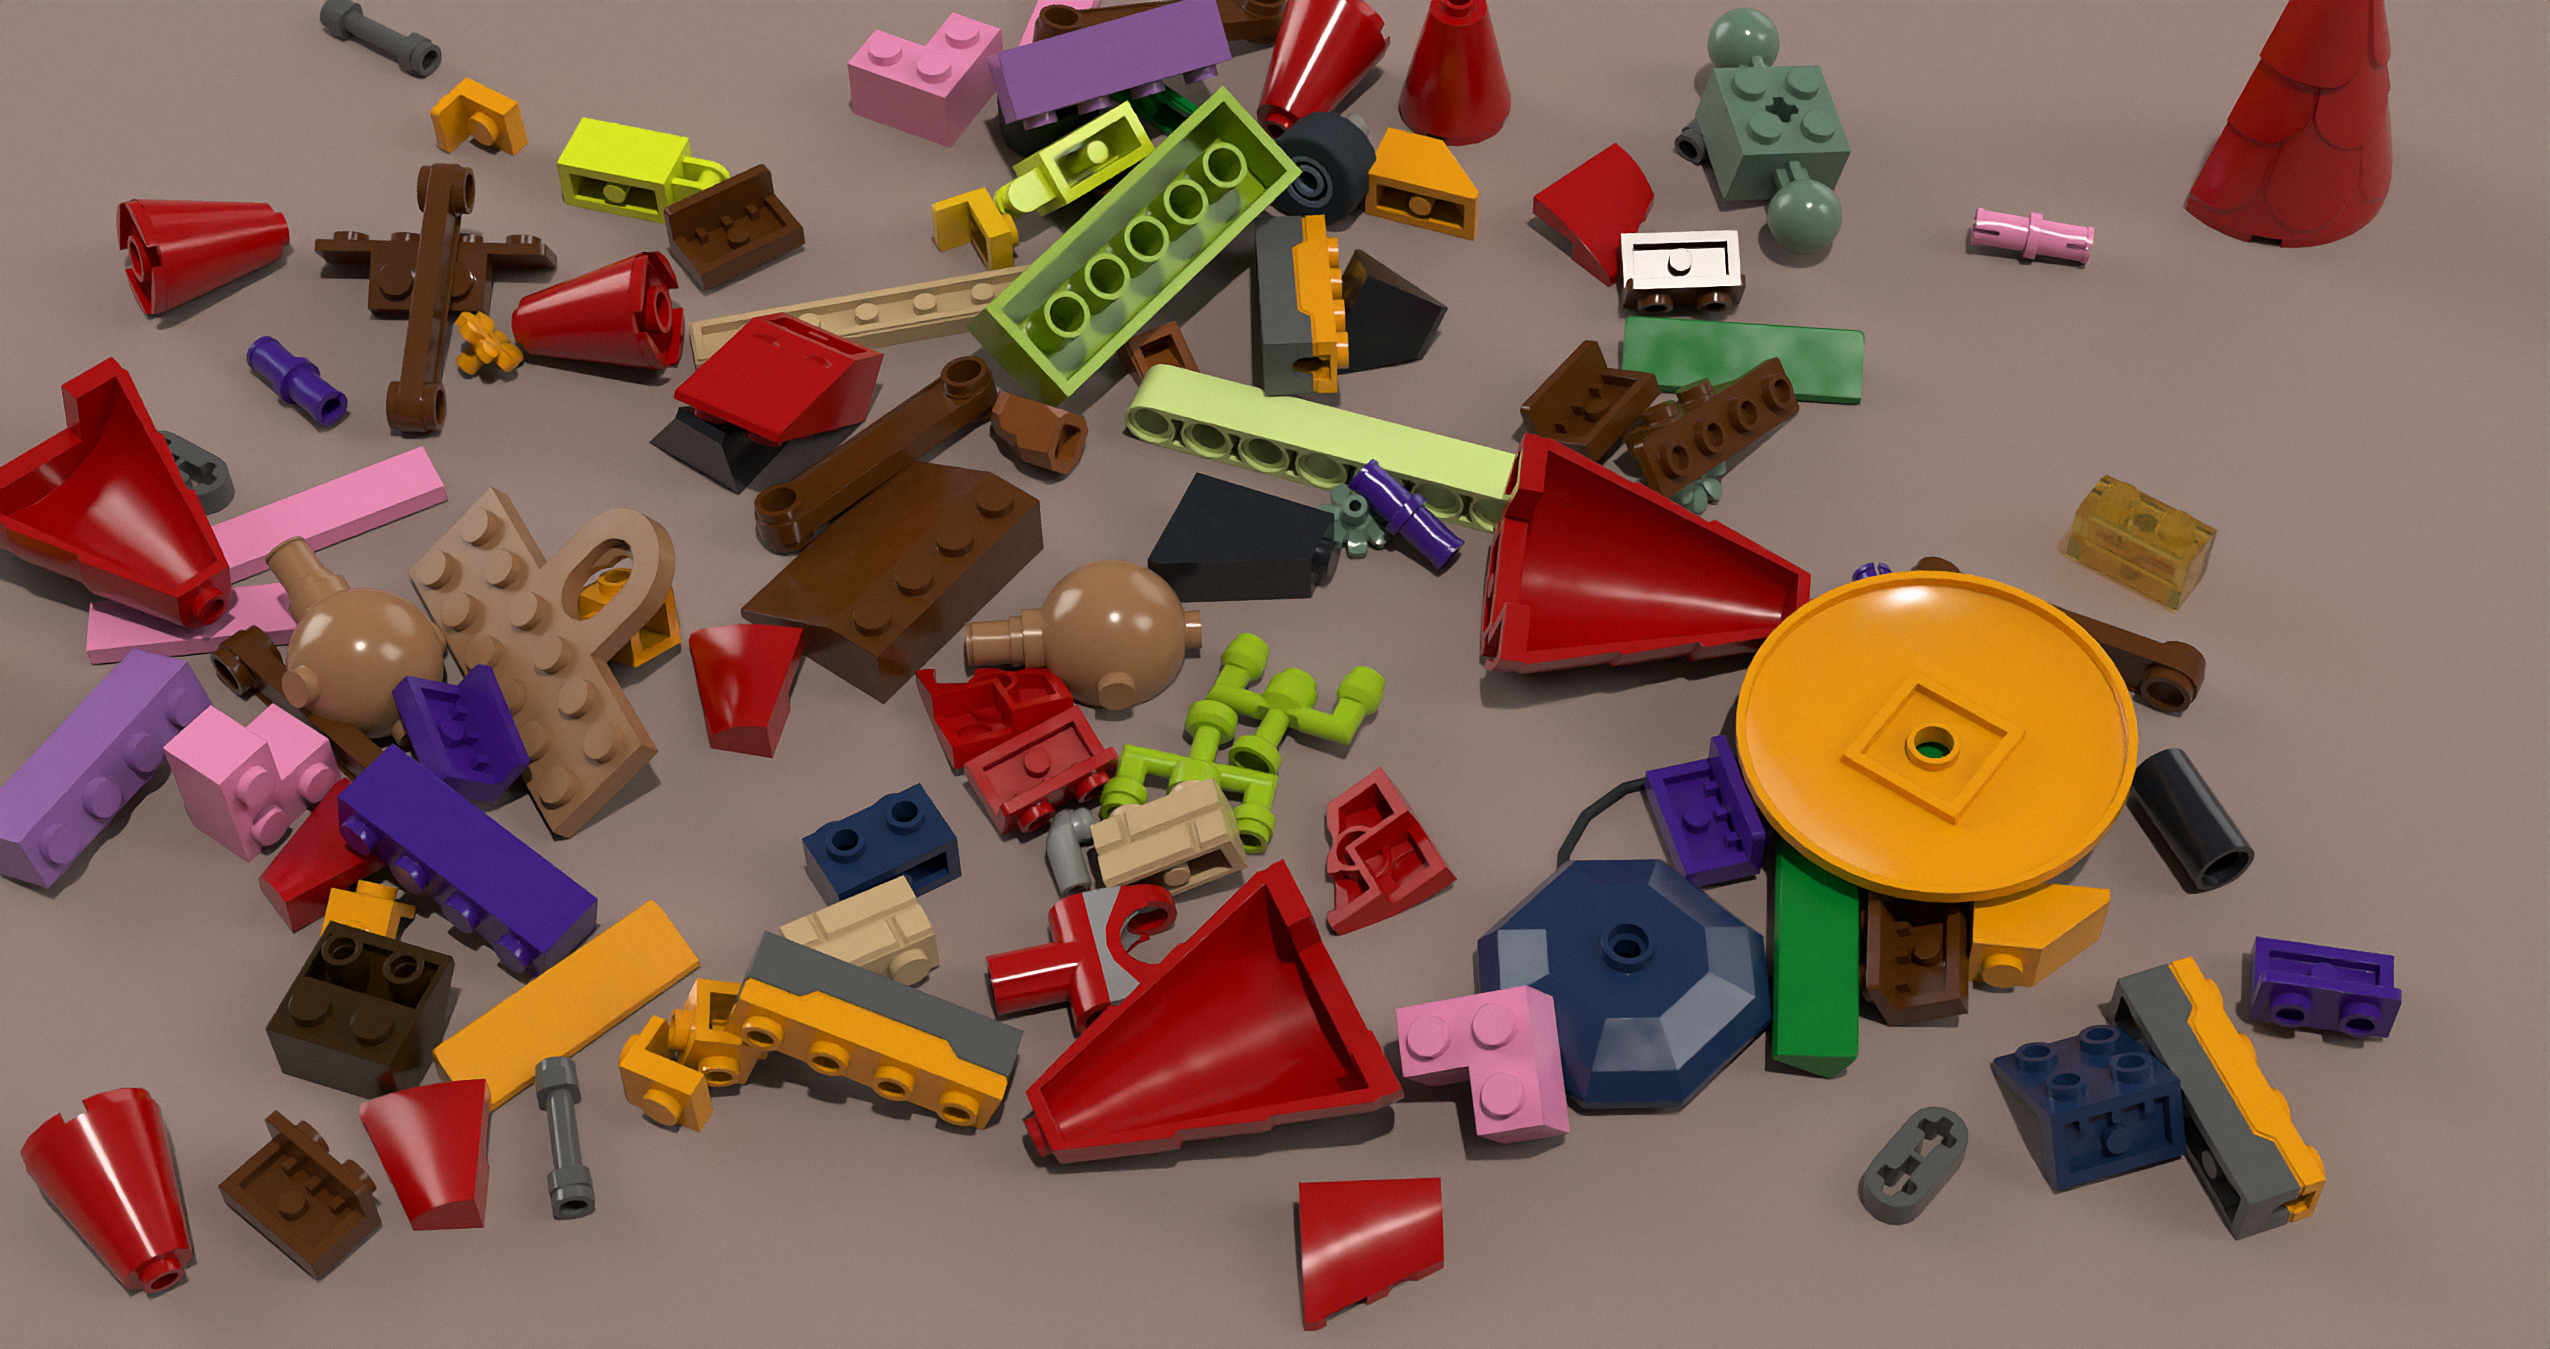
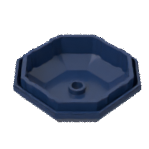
M1661 859L1567 860L1477 940L1480 993L1527 985L1553 996L1565 1094L1584 1109L1682 1107L1762 1032L1772 1020L1763 935ZM1627 952L1636 957L1624 958L1617 954Z

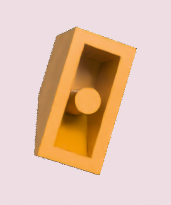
M1388 127L1375 152L1377 159L1368 172L1369 191L1365 196V214L1474 241L1478 230L1479 191L1443 140Z
M2041 883L2007 896L1981 901H1969L1968 981L1983 982L1999 988L2035 986L2100 939L2111 900L2110 889Z

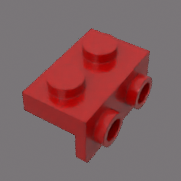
M1077 704L965 762L963 772L1001 836H1004L1017 828H1020L1022 833H1028L1043 826L1056 814L1055 808L1074 798L1079 803H1084L1101 795L1104 785L1115 776L1119 756L1113 747L1104 749Z

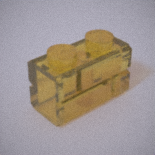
M2106 474L2103 475L2082 501L2075 513L2071 529L2073 532L2069 538L2066 555L2177 611L2206 573L2211 555L2209 553L2213 548L2218 530L2193 518L2189 513L2177 510L2137 490L2133 485L2121 482Z

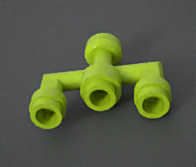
M1240 633L1224 650L1221 656L1223 668L1205 697V700H1214L1229 706L1237 714L1262 719L1254 735H1243L1236 739L1228 753L1231 765L1277 774L1282 765V758L1276 747L1288 727L1299 730L1302 733L1349 746L1364 717L1372 715L1377 711L1384 697L1383 691L1386 688L1384 678L1375 670L1365 666L1354 667L1349 674L1344 676L1336 690L1338 704L1332 714L1313 709L1318 701L1316 693L1317 683L1310 674L1298 668H1286L1283 672L1275 674L1263 694L1246 690L1247 684L1257 681L1267 667L1270 649L1258 636L1250 633Z
M1200 700L1190 705L1185 719V729L1194 738L1189 758L1179 754L1124 743L1115 776L1108 780L1103 787L1100 798V814L1105 820L1120 806L1146 804L1148 792L1143 786L1146 774L1170 779L1166 795H1169L1171 790L1182 782L1189 780L1203 782L1214 777L1221 790L1244 794L1242 804L1234 808L1233 811L1245 853L1257 854L1265 851L1268 842L1273 838L1276 818L1271 810L1279 775L1214 763L1218 746L1228 743L1234 738L1238 716L1232 708L1221 702Z

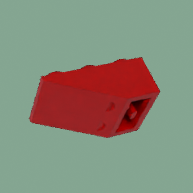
M784 312L753 317L675 390L673 398L695 407L694 415L702 420L716 424H728L730 422L746 429L745 436L751 441L766 446L778 447L784 441L796 438L810 439L812 434L824 431L838 432L840 427L864 422L884 354Z

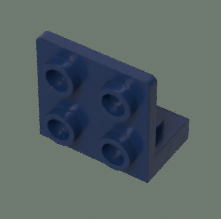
M2090 1026L2083 1029L2077 1036L2051 1043H2027L2017 1048L2015 1053L2000 1056L1993 1060L1995 1074L2039 1115L2046 1179L2058 1190L2187 1154L2180 1079L2119 1026Z

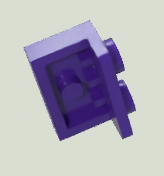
M477 664L458 685L405 676L392 691L403 719L404 727L408 732L420 764L464 798L494 803L528 767L530 758L491 666Z
M1725 735L1711 737L1707 759L1646 771L1644 788L1677 872L1697 887L1760 874L1764 846L1770 845L1772 840L1770 823L1759 807L1754 806L1749 794L1750 791L1743 777L1738 756L1733 755Z
M2256 936L2251 950L2250 1019L2271 1021L2279 1026L2290 1028L2306 1026L2341 1031L2352 1037H2389L2402 1004V991L2394 988L2393 955Z

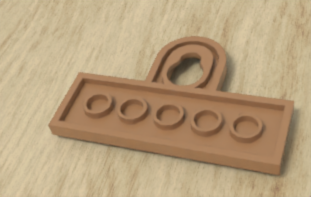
M490 487L408 570V573L435 622L444 633L445 639L464 674L467 676L477 664L492 667L530 758V763L521 773V776L552 832L570 839L659 752L607 665V662L656 614L665 601L672 585L675 571L674 546L666 529L654 519L634 509L613 508L590 519L546 561L509 496ZM630 558L633 563V569L623 588L597 614L589 619L581 620L578 612V599L587 580L599 570L613 568L622 559Z

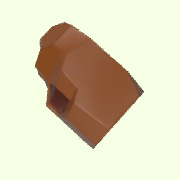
M999 390L991 409L990 421L995 433L1010 444L1013 454L1018 456L1020 460L1066 475L1079 462L1089 431L1084 416Z

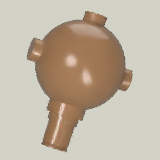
M295 536L283 541L269 552L265 562L287 592V599L290 602L288 612L297 623L289 642L286 672L282 677V690L286 699L294 707H305L320 717L332 721L352 723L370 740H379L392 736L399 746L411 744L412 742L404 727L403 719L392 691L405 676L442 682L443 655L446 652L444 633L437 624L430 622L417 606L398 594L368 587L351 589L342 575H334L330 569H325L302 536Z
M1120 559L1094 561L1072 570L1056 583L1041 608L1022 609V616H1009V620L971 622V624L965 622L968 667H971V665L1012 664L1013 667L1025 666V669L1047 668L1050 672L1061 678L1073 695L1074 700L1089 706L1109 710H1123L1155 697L1167 688L1176 677L1184 661L1186 650L1202 648L1200 611H1184L1176 593L1162 577L1140 564Z

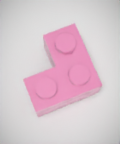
M952 12L925 46L876 29L847 63L854 114L951 148L996 92L987 57L1003 51L1001 29Z
M274 703L246 727L210 705L163 747L193 826L248 863L267 846L276 843L297 818L314 803L321 801L332 786L342 778L329 739Z
M1524 985L1395 1009L1403 1078L1430 1087L1471 1081L1477 1136L1502 1144H1510L1570 1134L1553 996Z

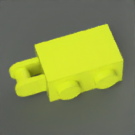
M1126 101L1100 114L1012 166L1018 177L1000 187L994 195L993 202L1001 215L1009 213L1012 219H1016L1037 209L1040 216H1043L1069 204L1144 159L1155 148L1131 105Z
M582 117L556 163L566 205L666 224L664 218V209L730 178L729 172L721 164L692 157L688 137Z

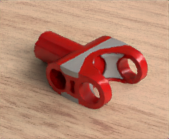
M1154 884L1106 887L1077 893L1056 902L1048 914L1054 942L986 956L987 972L996 1013L1002 1015L1069 1001L1075 1027L1078 1033L1082 1034L1109 1005L1118 1006L1158 965L1136 960L1128 953L1138 944L1150 940L1151 935L1169 928L1176 920L1178 912L1171 892L1164 887ZM1147 907H1159L1151 912L1138 913L1139 910Z

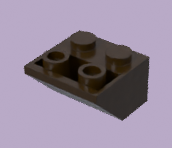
M330 920L265 1028L283 1074L368 1100L420 1086L434 1061L432 1051L439 1045L455 966L453 956Z

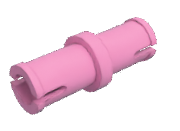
M1979 207L1976 210L1974 217L1976 224L1972 226L1971 245L1980 244L2021 251V257L2034 259L2036 254L2076 260L2085 264L2089 260L2090 251H2088V247H2092L2093 226L2084 227L2043 220V214L2030 212L2028 217L1988 211Z

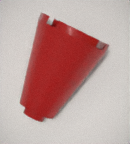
M1287 0L1257 108V117L1262 123V128L1274 140L1278 139L1297 120L1312 112H1332L1383 59L1391 43L1390 36L1384 40L1381 30L1385 23L1380 15L1365 1Z
M1431 0L1400 92L1399 109L1403 121L1415 134L1427 136L1429 133L1445 137V145L1458 147L1478 144L1495 136L1503 128V120L1507 114L1509 115L1511 109V94L1486 0Z
M131 199V201L120 203L117 206L116 226L120 250L128 249L132 268L125 269V273L135 300L146 315L166 313L281 259L283 247L288 246L290 243L289 229L284 215L281 212L274 213L268 203Z
M660 251L641 252L523 297L518 309L512 313L511 325L514 338L518 344L524 345L529 354L536 356L652 370L671 368L669 364H676L681 358L685 329L683 307L672 308L669 293L670 289L679 288L676 275L668 259Z
M119 1088L93 1095L82 1100L87 1110L86 1113L75 1117L67 1123L64 1122L60 1112L46 1120L27 1138L20 1151L21 1158L29 1176L126 1288H143L146 1293L162 1291L177 1283L184 1276L185 1271L183 1268L192 1258V1249L161 1108L152 1099L149 1091L144 1088Z

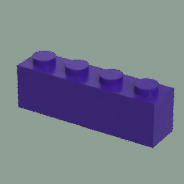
M393 743L337 796L339 831L344 840L353 849L363 855H369L372 852L390 866L391 873L405 889L414 894H420L423 891L441 905L444 915L456 928L468 934L475 931L491 943L498 958L513 971L523 973L526 970L537 978L572 954L596 929L598 898Z

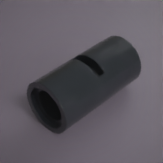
M2171 748L2160 751L2144 760L2135 769L2130 790L2198 889L2207 891L2223 887L2237 879L2249 868L2255 856L2254 850L2182 749Z

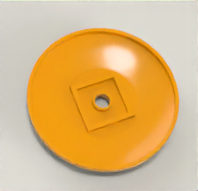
M1918 570L1871 576L1844 584L1804 604L1788 616L1767 637L1756 652L1746 671L1736 711V747L1745 783L1756 805L1783 839L1804 857L1849 883L1889 896L1924 902L1957 903L2007 896L2041 884L2072 867L2095 848L2119 817L2129 796L2137 765L2139 742L2133 702L2122 676L2100 644L2082 626L2041 598L1996 580L1963 573ZM1938 742L1947 747L1950 753L1942 758H1929L1919 753L1916 747L1921 743Z

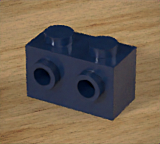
M920 783L899 793L885 795L874 805L840 821L828 822L815 833L802 838L808 876L827 906L903 875L916 898L962 876L957 837Z

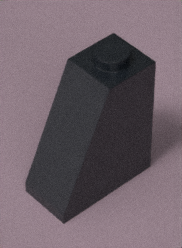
M1196 472L1150 554L1147 564L1148 569L1158 574L1170 585L1181 603L1312 598L1323 576L1330 578L1333 575L1340 558L1341 543L1334 540L1333 513Z

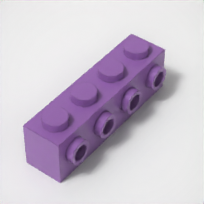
M1183 0L997 52L987 57L1006 124L1022 120L1025 130L1057 122L1058 118L1055 110L1072 105L1077 106L1079 115L1112 106L1109 95L1130 89L1132 100L1165 91L1163 79L1183 74L1186 85L1218 76L1216 64L1232 59L1216 0Z
M132 648L0 788V874L49 888L69 869L71 863L90 842L112 822L113 817L133 795L150 781L155 771L167 759L163 747L210 705L214 707L188 661Z

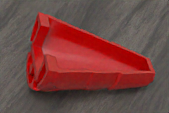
M2289 0L2259 54L2261 57L2259 63L2229 114L2224 130L2190 191L2186 211L2208 227L2241 241L2250 243L2252 235L2280 239V248H2305L2325 245L2346 238L2371 222L2382 208L2391 183L2393 163L2388 101L2391 86L2387 67L2391 55V43L2384 0Z
M109 357L61 385L67 428L0 467V549L13 553L36 567L82 583L90 592L99 597L185 628L196 629L204 625H211L217 622L229 607L231 579L228 562L195 490L186 487L165 437L162 433L157 432L129 372L122 368L114 358Z
M1524 433L1504 490L1505 494L1510 495L1502 510L1501 521L1496 522L1483 599L1481 652L1482 656L1494 658V660L1487 658L1486 670L1499 673L1516 672L1522 675L1605 664L1613 668L1683 656L1688 661L1695 662L1754 653L1758 651L1767 637L1788 616L1813 600L1810 598L1811 574L1717 520L1708 522L1642 483H1633L1552 438H1542L1538 435Z
M1281 859L1271 864L1266 870L1256 872L1185 943H1178L1118 1006L1109 1005L1025 1091L1035 1115L1024 1120L1040 1156L1044 1158L1054 1153L1062 1165L1180 1150L1183 1143L1188 1141L1270 1132L1275 1126L1369 1113L1378 1110L1382 1106L1391 1105L1403 1099L1404 1093L1372 1029L1368 1031L1321 939L1313 915L1284 859Z

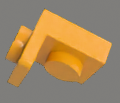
M465 77L447 95H444L430 111L439 148L448 153L453 152L470 135L483 145H492L513 156L528 143L518 102L468 77Z

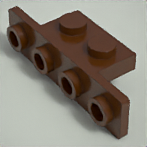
M338 231L334 232L333 239L315 240V252L327 263L370 265L368 310L373 314L409 315L420 234L397 232L391 234V240H369V235L361 232ZM460 233L448 316H460L465 311L473 315L480 311L489 316L492 268L556 269L557 256L546 244H541L542 240L535 236L509 235L506 237V243H486L481 236Z
M1774 357L1763 361L1735 380L1712 386L1709 378H1704L1681 387L1675 391L1678 401L1668 400L1643 411L1640 414L1643 423L1624 434L1623 439L1631 458L1637 457L1650 489L1666 498H1670L1799 411V404L1794 395L1792 383L1786 376L1780 359Z

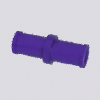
M271 336L260 337L249 347L246 356L248 366L273 383L275 393L286 403L298 404L311 414L314 420L325 426L336 423L345 414L348 405L346 395L322 379L318 367L307 358L295 357L281 346L278 340L273 339Z
M1372 459L1352 479L1348 488L1366 499L1367 504L1388 523L1385 529L1393 537L1398 534L1402 535L1440 571L1462 548L1465 541L1458 538L1425 507L1428 500L1419 492L1412 495L1381 468L1375 459Z

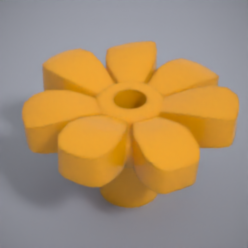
M465 311L455 321L460 327V334L469 344L456 358L458 366L467 374L474 375L484 364H490L491 362H496L503 371L510 373L524 359L520 348L511 344V340L505 333L499 329L494 330L495 322L486 314L479 311L476 315Z

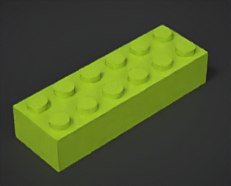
M1221 86L971 320L965 328L1034 401L1057 407L1075 392L1303 172L1224 86Z

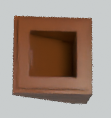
M1176 320L1130 338L1116 351L1120 362L1138 387L1147 370L1158 364L1172 365L1200 373Z

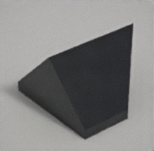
M1355 249L1341 277L1342 299H1344L1345 332L1348 334L1349 368L1337 369V375L1413 359H1422L1448 307L1363 250Z
M683 406L678 408L675 419L649 443L740 495L790 440L782 442L781 446L778 447L762 445L748 439L745 436L747 430L730 422L728 424H716L702 420L694 415L695 407Z

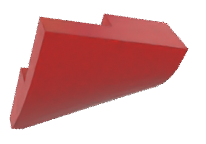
M1615 142L1533 196L1532 213L1572 242V260L1609 288L1619 278L1620 235L1624 233H1638L1639 225L1646 221L1653 207L1654 193L1638 164Z
M735 624L692 631L688 641L711 748L773 759L791 710L788 692L806 646L803 628L764 624Z
M977 668L975 669L974 676L969 679L968 683H937L935 669L915 671L916 683L921 699L939 742L954 769L964 768L965 762L1074 706L1071 692L1061 678L1050 672L1047 668H1029L1019 671Z
M1381 766L1327 804V829L1333 837V845L1327 855V874L1335 882V910L1327 911V920L1339 936L1391 918L1426 900L1457 880L1405 796Z
M346 777L332 786L258 878L260 888L292 932L325 916L331 888L350 891L349 885L387 866L385 862L372 852L369 855L357 852L344 840L339 831L337 796L352 783Z
M486 1078L413 1087L360 1104L359 1116L362 1124L378 1152L381 1164L390 1183L393 1184L399 1196L400 1203L413 1231L484 1228L490 1171L485 1148L491 1092Z
M1441 1177L1299 1183L1305 1331H1318L1326 1327L1327 1316L1363 1299L1368 1306L1388 1296L1391 1289L1398 1283L1409 1280L1419 1281L1444 1268Z

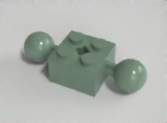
M1732 9L1720 16L1709 32L1707 48L1710 60L1715 68L1711 72L1695 113V117L1704 135L1703 140L1724 201L1772 199L1768 208L1767 219L1769 230L1777 243L1794 253L1809 254L1818 252L1827 247L1836 238L1841 228L1842 208L1838 197L1833 191L1851 153L1850 146L1820 65L1773 66L1780 48L1778 30L1773 21L1766 14L1756 9Z

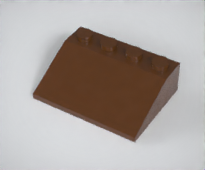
M914 461L849 507L740 609L741 616L752 624L803 628L806 641L803 651L804 656L882 704H885L915 675V671L920 670L965 626V622H969L1044 549L1040 501L992 472Z

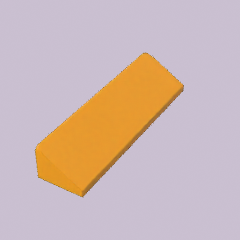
M654 900L647 901L435 1047L432 1051V1057L439 1077L443 1082L486 1078L491 1092L489 1113H491L535 1082L534 1069L540 1061L556 1056L571 1057L700 966L699 959L663 909Z

